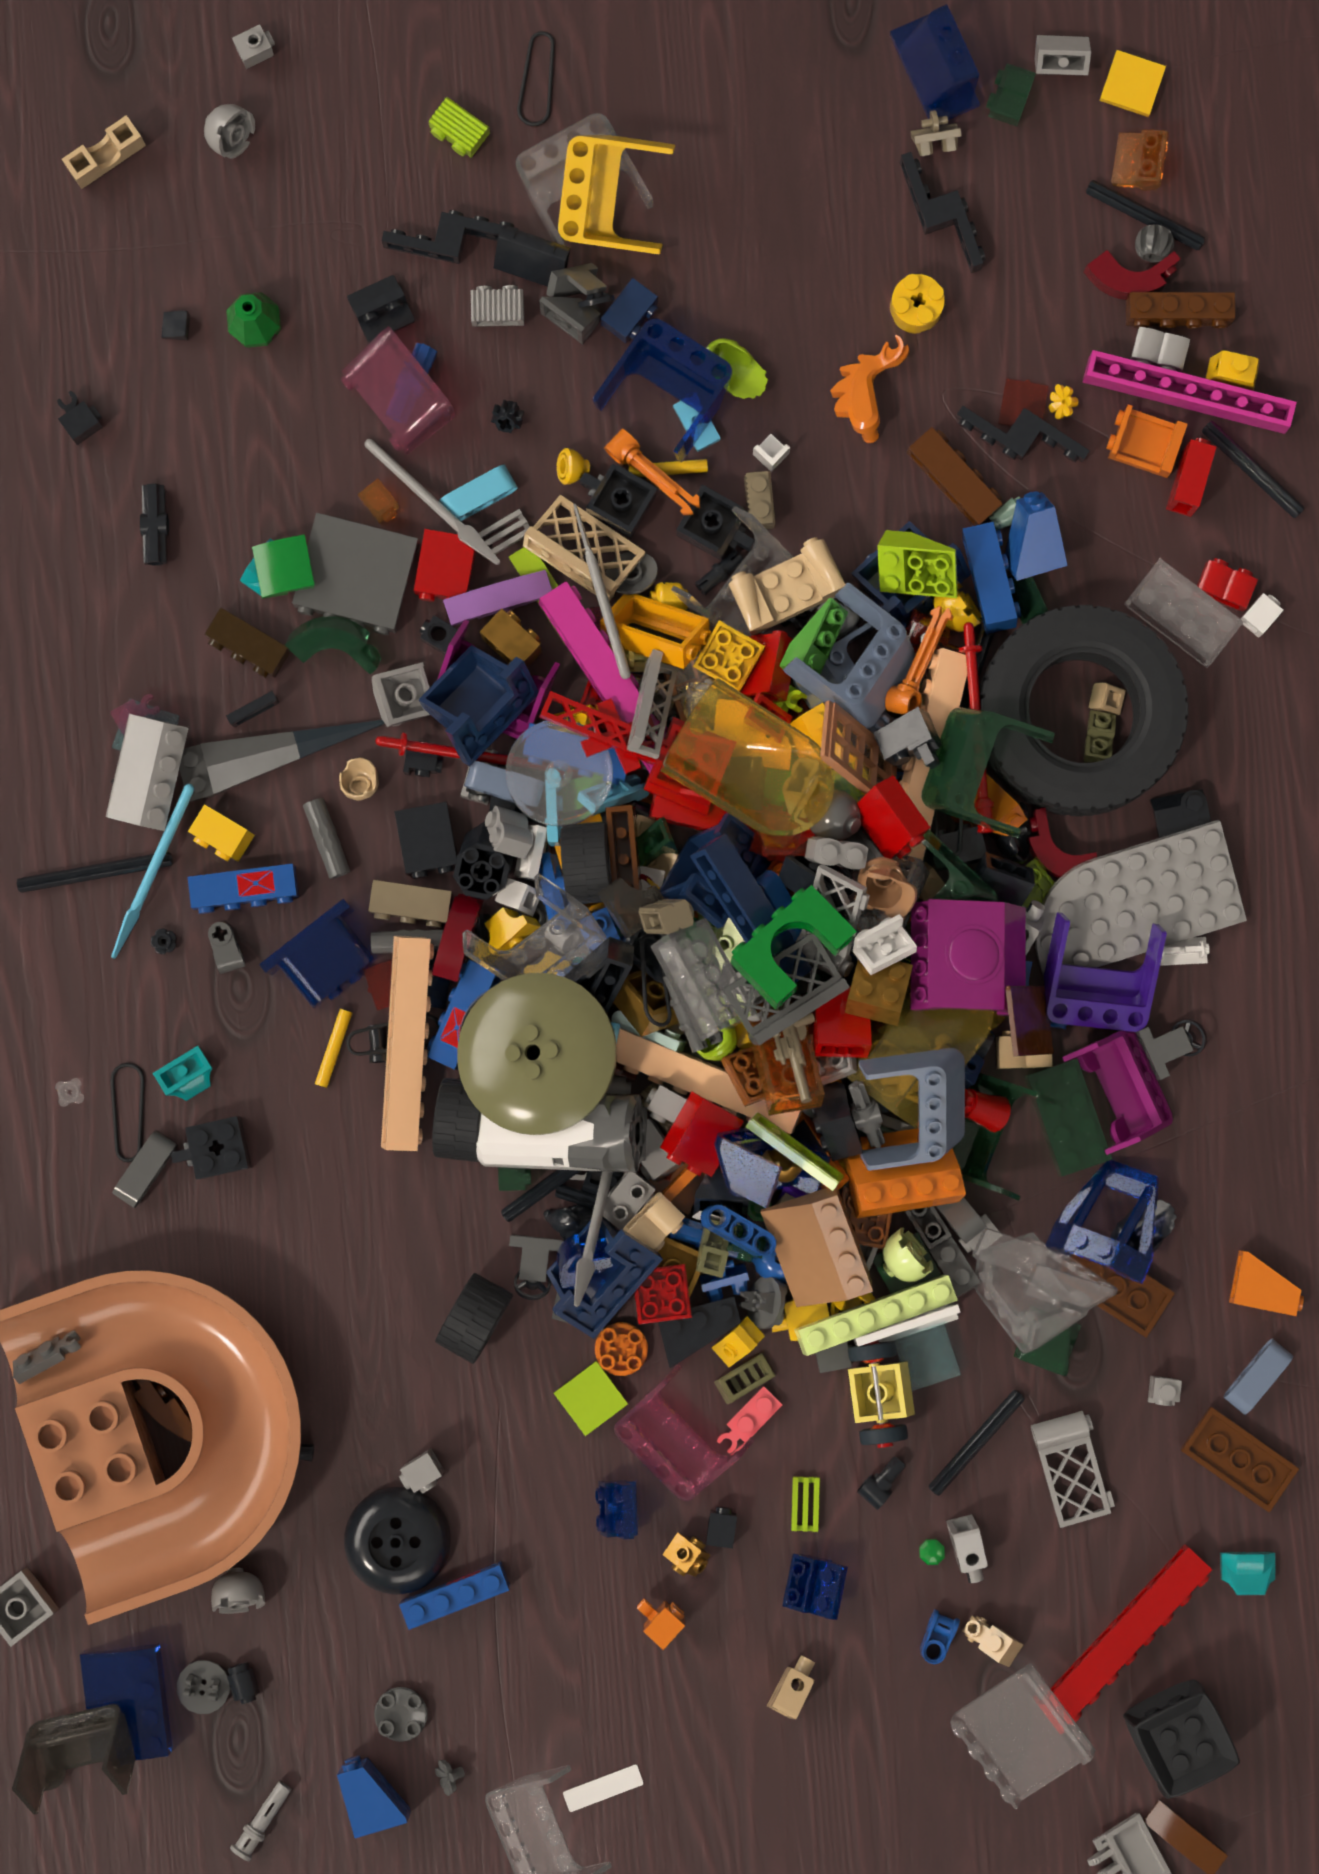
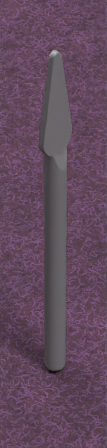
M372 439L365 441V447L457 531L458 538L494 564H500V560L472 526L464 525Z
M573 504L585 548L587 566L621 678L628 679L631 672L598 562L592 552L577 505Z
M602 1171L583 1256L576 1264L574 1306L576 1307L580 1305L595 1270L593 1257L613 1172Z

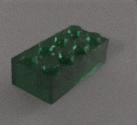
M1073 1059L1024 1076L1059 1177L1112 1160L1111 1154L1106 1155L1104 1151L1108 1148L1078 1059Z

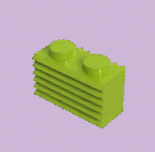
M448 97L445 98L429 119V126L432 129L430 131L431 134L440 141L446 139L452 144L451 148L461 156L466 154L472 158L490 134L489 127Z

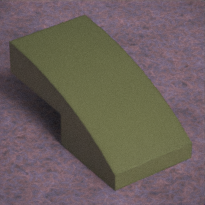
M711 1219V1221H712L715 1225H717V1224L719 1223V1221H715V1220H712V1219ZM703 1227L696 1271L723 1278L729 1255L727 1251L729 1241Z

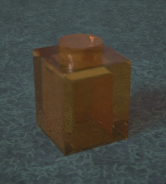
M378 478L357 494L360 501L379 524L383 520L388 522L398 513L396 510L400 508L398 502Z

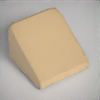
M1095 683L1089 708L1120 715L1126 690L1108 683Z

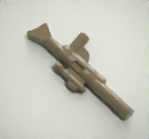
M785 1002L777 1009V1011L784 1008ZM812 1013L782 1031L783 1038H780V1032L773 1036L777 1047L774 1050L776 1061H780L782 1065H785L786 1059L790 1058L801 1103H808L812 1100L803 1069L807 1064L801 1041L806 1038V1025L815 1022Z

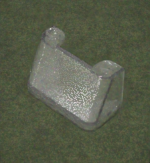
M1034 1232L979 1249L975 1267V1274L981 1282L980 1285L975 1287L977 1294L1017 1347L1025 1354L1037 1350L1085 1317L1090 1307L1086 1295L1077 1290L1068 1295L1044 1265L1047 1248Z

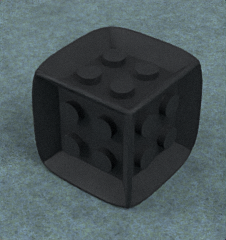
M1196 1679L1169 1687L1136 1704L1123 1714L1131 1737L1148 1771L1157 1782L1159 1791L1167 1799L1196 1790L1227 1774L1240 1764L1236 1748L1216 1707L1206 1694L1203 1685Z

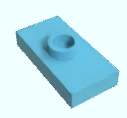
M696 393L673 405L697 452L721 440Z

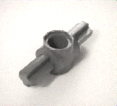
M855 1080L849 1085V1091L853 1099L850 1109L857 1130L865 1132L871 1147L880 1148L885 1143V1139L880 1128L884 1121L876 1099L869 1097L862 1081Z

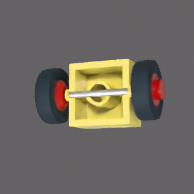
M879 1340L861 1346H851L848 1348L850 1361L871 1363L869 1366L848 1369L855 1423L869 1421L879 1423L872 1428L859 1431L861 1445L877 1444V1448L893 1446V1442L908 1439L906 1425L885 1423L888 1422V1419L915 1415L908 1361L887 1364L876 1363L884 1358L897 1355L896 1344L893 1341L879 1342Z

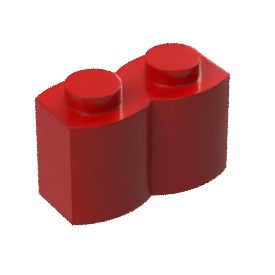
M1217 558L1214 561L1209 560L1206 562L1195 592L1236 610L1244 611L1247 609L1258 579L1252 577L1253 573L1239 568L1238 571L1228 567V562Z

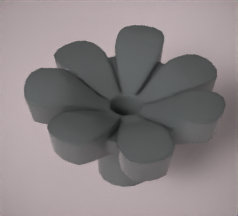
M439 1760L438 1765L440 1768H435V1774L437 1777L442 1778L440 1779V1785L444 1788V1793L449 1796L457 1790L456 1780L465 1776L464 1769L462 1767L452 1769L446 1760Z

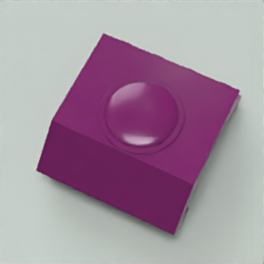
M940 899L915 902L911 909V939L917 945V950L911 954V965H913L911 971V1010L997 1011V1015H1009L1006 986H1026V908L1005 902Z

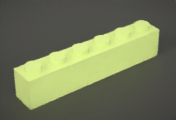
M940 1275L872 1300L868 1304L864 1303L796 1328L794 1331L803 1355L809 1356L958 1300L949 1275Z

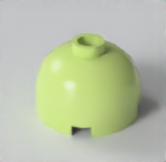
M901 1227L887 1239L882 1253L885 1261L883 1268L890 1277L896 1276L902 1281L915 1282L933 1271V1263L931 1260L926 1262L923 1256L927 1252L918 1239L910 1231L903 1233L904 1228Z

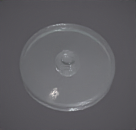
M549 721L540 722L522 733L509 752L505 775L510 796L525 815L539 823L558 827L580 823L597 812L609 794L613 779V766L609 751L606 750L586 758L580 742L589 738Z

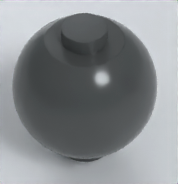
M840 789L824 790L817 795H810L804 803L803 812L807 814L808 825L816 836L842 841L851 837L860 828L861 816L857 801L846 791Z

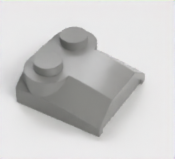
M423 662L372 676L373 693L381 718L387 727L399 726L402 723L430 715L419 702V698L430 688L423 668Z

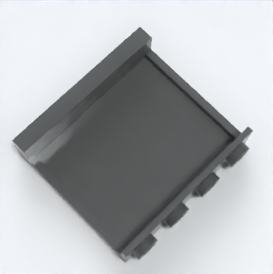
M316 513L307 545L315 586L314 588L295 591L292 604L295 608H298V613L313 616L314 612L322 614L323 619L331 622H338L341 619L349 621L348 625L355 628L363 629L364 625L373 627L374 632L382 635H389V632L396 633V624L415 553L418 552L420 545L418 538Z

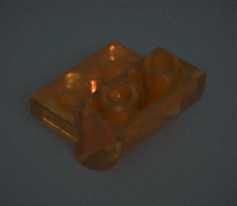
M1142 130L1141 133L1119 132L1111 180L1112 185L1139 187L1141 191L1160 188L1169 138L1168 131Z

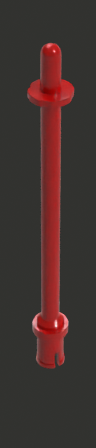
M966 622L963 626L965 646L960 647L958 650L959 653L966 654L978 795L975 803H973V809L976 810L977 833L994 832L992 808L995 806L994 802L988 797L976 653L982 651V646L975 645L974 625L971 622Z
M402 733L400 738L378 736L375 740L378 746L398 749L399 756H403L405 751L408 750L460 758L454 747L407 740V733ZM483 752L476 760L545 772L552 770L553 764L543 762L542 766L526 762L527 758ZM568 768L567 772L558 771L561 777L582 778V776L578 775L577 770Z

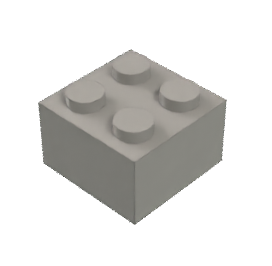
M28 1567L21 1570L0 1587V1634L10 1647L59 1610Z

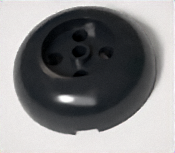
M405 1487L383 1488L365 1497L351 1513L344 1533L345 1555L354 1574L368 1587L392 1595L412 1593L432 1582L443 1569L450 1551L449 1524L441 1508L426 1494H422L420 1491L414 1493L411 1488L407 1490ZM397 1517L402 1521L400 1528L394 1529L391 1526L392 1518ZM416 1536L421 1540L419 1547L414 1548L410 1545L409 1540L411 1537ZM374 1537H380L383 1540V1545L380 1548L373 1547L371 1542ZM398 1538L401 1541V1545L392 1546V1539ZM393 1556H399L402 1559V1564L399 1567L392 1566L390 1560Z

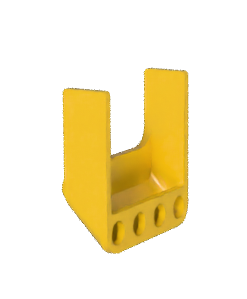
M579 135L573 137L568 144L558 222L560 236L569 242L660 254L662 244L619 237L613 229L620 162L625 148L673 154L675 144L613 135Z

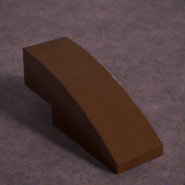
M1160 1800L1156 1802L1143 1820L1147 1826L1207 1874H1215L1228 1857L1225 1851Z

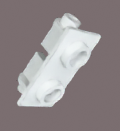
M1193 937L1164 946L1160 966L1208 963L1209 944H1206V937Z

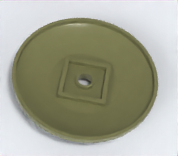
M549 973L521 974L506 979L488 990L475 1003L466 1017L461 1029L457 1049L460 1078L468 1097L475 1107L498 1126L509 1131L527 1135H546L560 1132L586 1118L599 1105L607 1093L613 1079L617 1060V1046L613 1026L603 1006L581 985L565 977ZM537 1045L540 1048V1056L536 1060H530L527 1056L529 1047Z

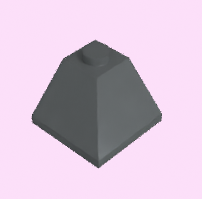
M542 296L539 300L541 314L582 345L601 321L600 309L596 304L579 307L578 302L583 301L581 298Z

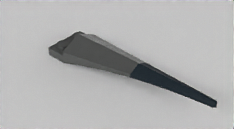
M377 720L208 742L184 748L179 770L183 785L192 784L194 786V792L189 803L216 796L284 765L382 726L384 721Z

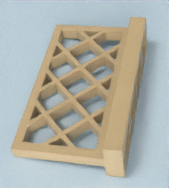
M560 495L533 527L530 526L525 532L523 547L596 595L587 563L583 559V555L586 554L585 548H581L580 539L582 537L581 533H578L574 503ZM562 505L570 511L571 517L557 518L556 510ZM577 506L582 522H587L592 527V531L586 532L588 538L594 537L595 547L591 549L593 554H597L598 566L610 602L614 597L615 591L645 556V551ZM572 523L574 533L560 534L558 524ZM554 525L556 535L546 536L539 530L543 526ZM608 536L613 540V546L600 547L598 537ZM563 540H576L577 549L567 550L562 546ZM629 550L636 556L633 560L621 561L619 551ZM615 552L617 562L603 563L601 553ZM618 568L619 577L613 581L605 575L604 569Z

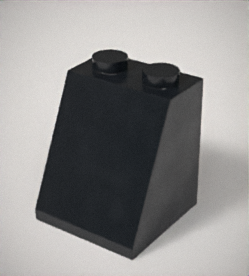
M735 1137L713 1176L710 1177L705 1174L695 1192L693 1215L703 1211L708 1206L722 1205L747 1219L751 1141ZM714 1210L711 1213L713 1215L720 1217V1214L716 1210Z

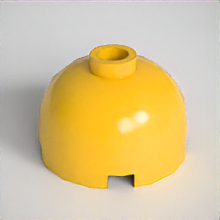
M958 581V597L935 596L934 608L941 606L943 608L942 614L949 608L954 618L952 621L948 620L946 626L952 631L964 632L963 626L966 622H971L975 627L982 620L980 619L981 614L970 595L959 591L963 586Z

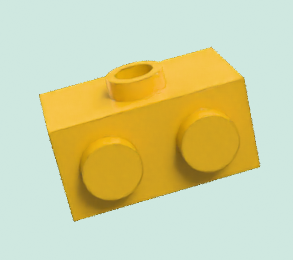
M205 804L188 830L189 833L196 836L193 840L194 842L206 849L209 845L216 848L217 850L214 854L227 862L230 858L239 862L255 836L247 829Z

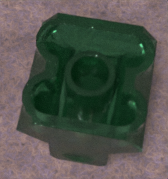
M1031 1307L1013 1357L1059 1375L1067 1376L1070 1355L1082 1325Z

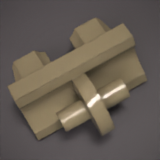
M936 110L930 111V119L921 120L923 129L910 131L911 139L916 144L920 156L933 154L932 141L941 140L943 152L957 150L958 137L961 136V129L958 128L957 123L948 124L947 116L938 117Z

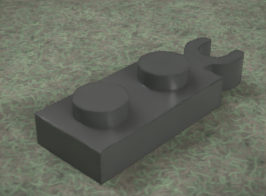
M74 1330L66 1334L63 1339H60L58 1336L51 1341L42 1343L33 1351L20 1355L13 1361V1378L18 1384H21L65 1360V1354L76 1352L81 1348L78 1342L81 1337Z

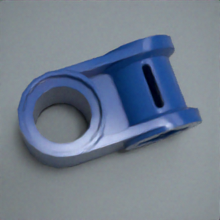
M934 1609L930 1616L920 1645V1654L930 1664H939L944 1660L960 1623V1619L955 1618L953 1620L943 1616L936 1609ZM938 1623L948 1626V1628L938 1625ZM931 1644H938L940 1648L939 1654L933 1658L928 1657L926 1654L927 1647Z

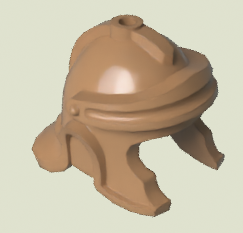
M885 857L873 858L866 862L865 868H862L858 874V883L867 887L866 893L870 895L866 909L873 910L875 908L885 911L886 915L891 918L899 914L902 918L906 916L913 908L917 899L916 887L907 881L897 861Z

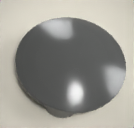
M396 1687L386 1691L377 1701L374 1711V1718L379 1733L398 1742L408 1741L418 1736L424 1729L428 1716L423 1698L414 1690L406 1687Z

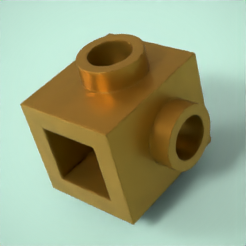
M680 1533L676 1534L662 1554L674 1563L671 1568L684 1577L686 1574L696 1577L697 1574L703 1572L708 1564L707 1560L711 1556L704 1550L706 1545L694 1536L690 1539Z

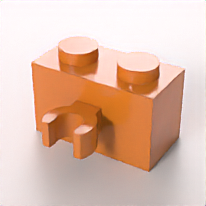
M645 1598L637 1605V1609L648 1618L643 1624V1632L663 1650L685 1627L684 1611L674 1602L669 1604L664 1601L657 1610Z

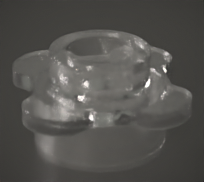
M73 1078L69 1082H57L55 1088L58 1091V1103L61 1106L66 1107L69 1103L74 1102L80 1104L84 1101V1095L80 1089L82 1084L80 1079ZM68 1090H72L71 1095L68 1094Z

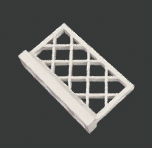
M952 1302L857 1337L853 1341L855 1346H861L879 1340V1342L894 1341L957 1320V1313H960L958 1304Z

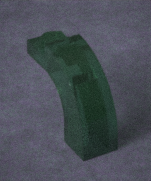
M326 616L311 619L297 627L289 635L285 644L303 663L320 650L328 648L342 650L349 654L369 674H372L378 668L382 658L373 645L367 644L370 632L361 625L341 617Z

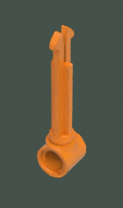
M621 429L604 447L608 455L621 466L624 464L633 466L682 508L680 512L683 515H693L694 513L689 505L679 496H682L686 501L698 508L700 507V497L697 494L692 497L646 458L640 451L641 446L636 439L626 430Z
M941 606L931 610L930 615L933 617L906 678L903 679L901 684L892 686L886 694L885 707L887 711L905 715L917 707L921 708L922 696L919 692V684L948 620L952 621L954 618L949 608L943 614Z

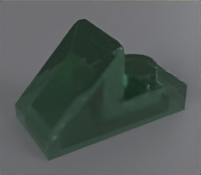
M665 817L659 818L638 836L640 867H647L661 854L678 852Z

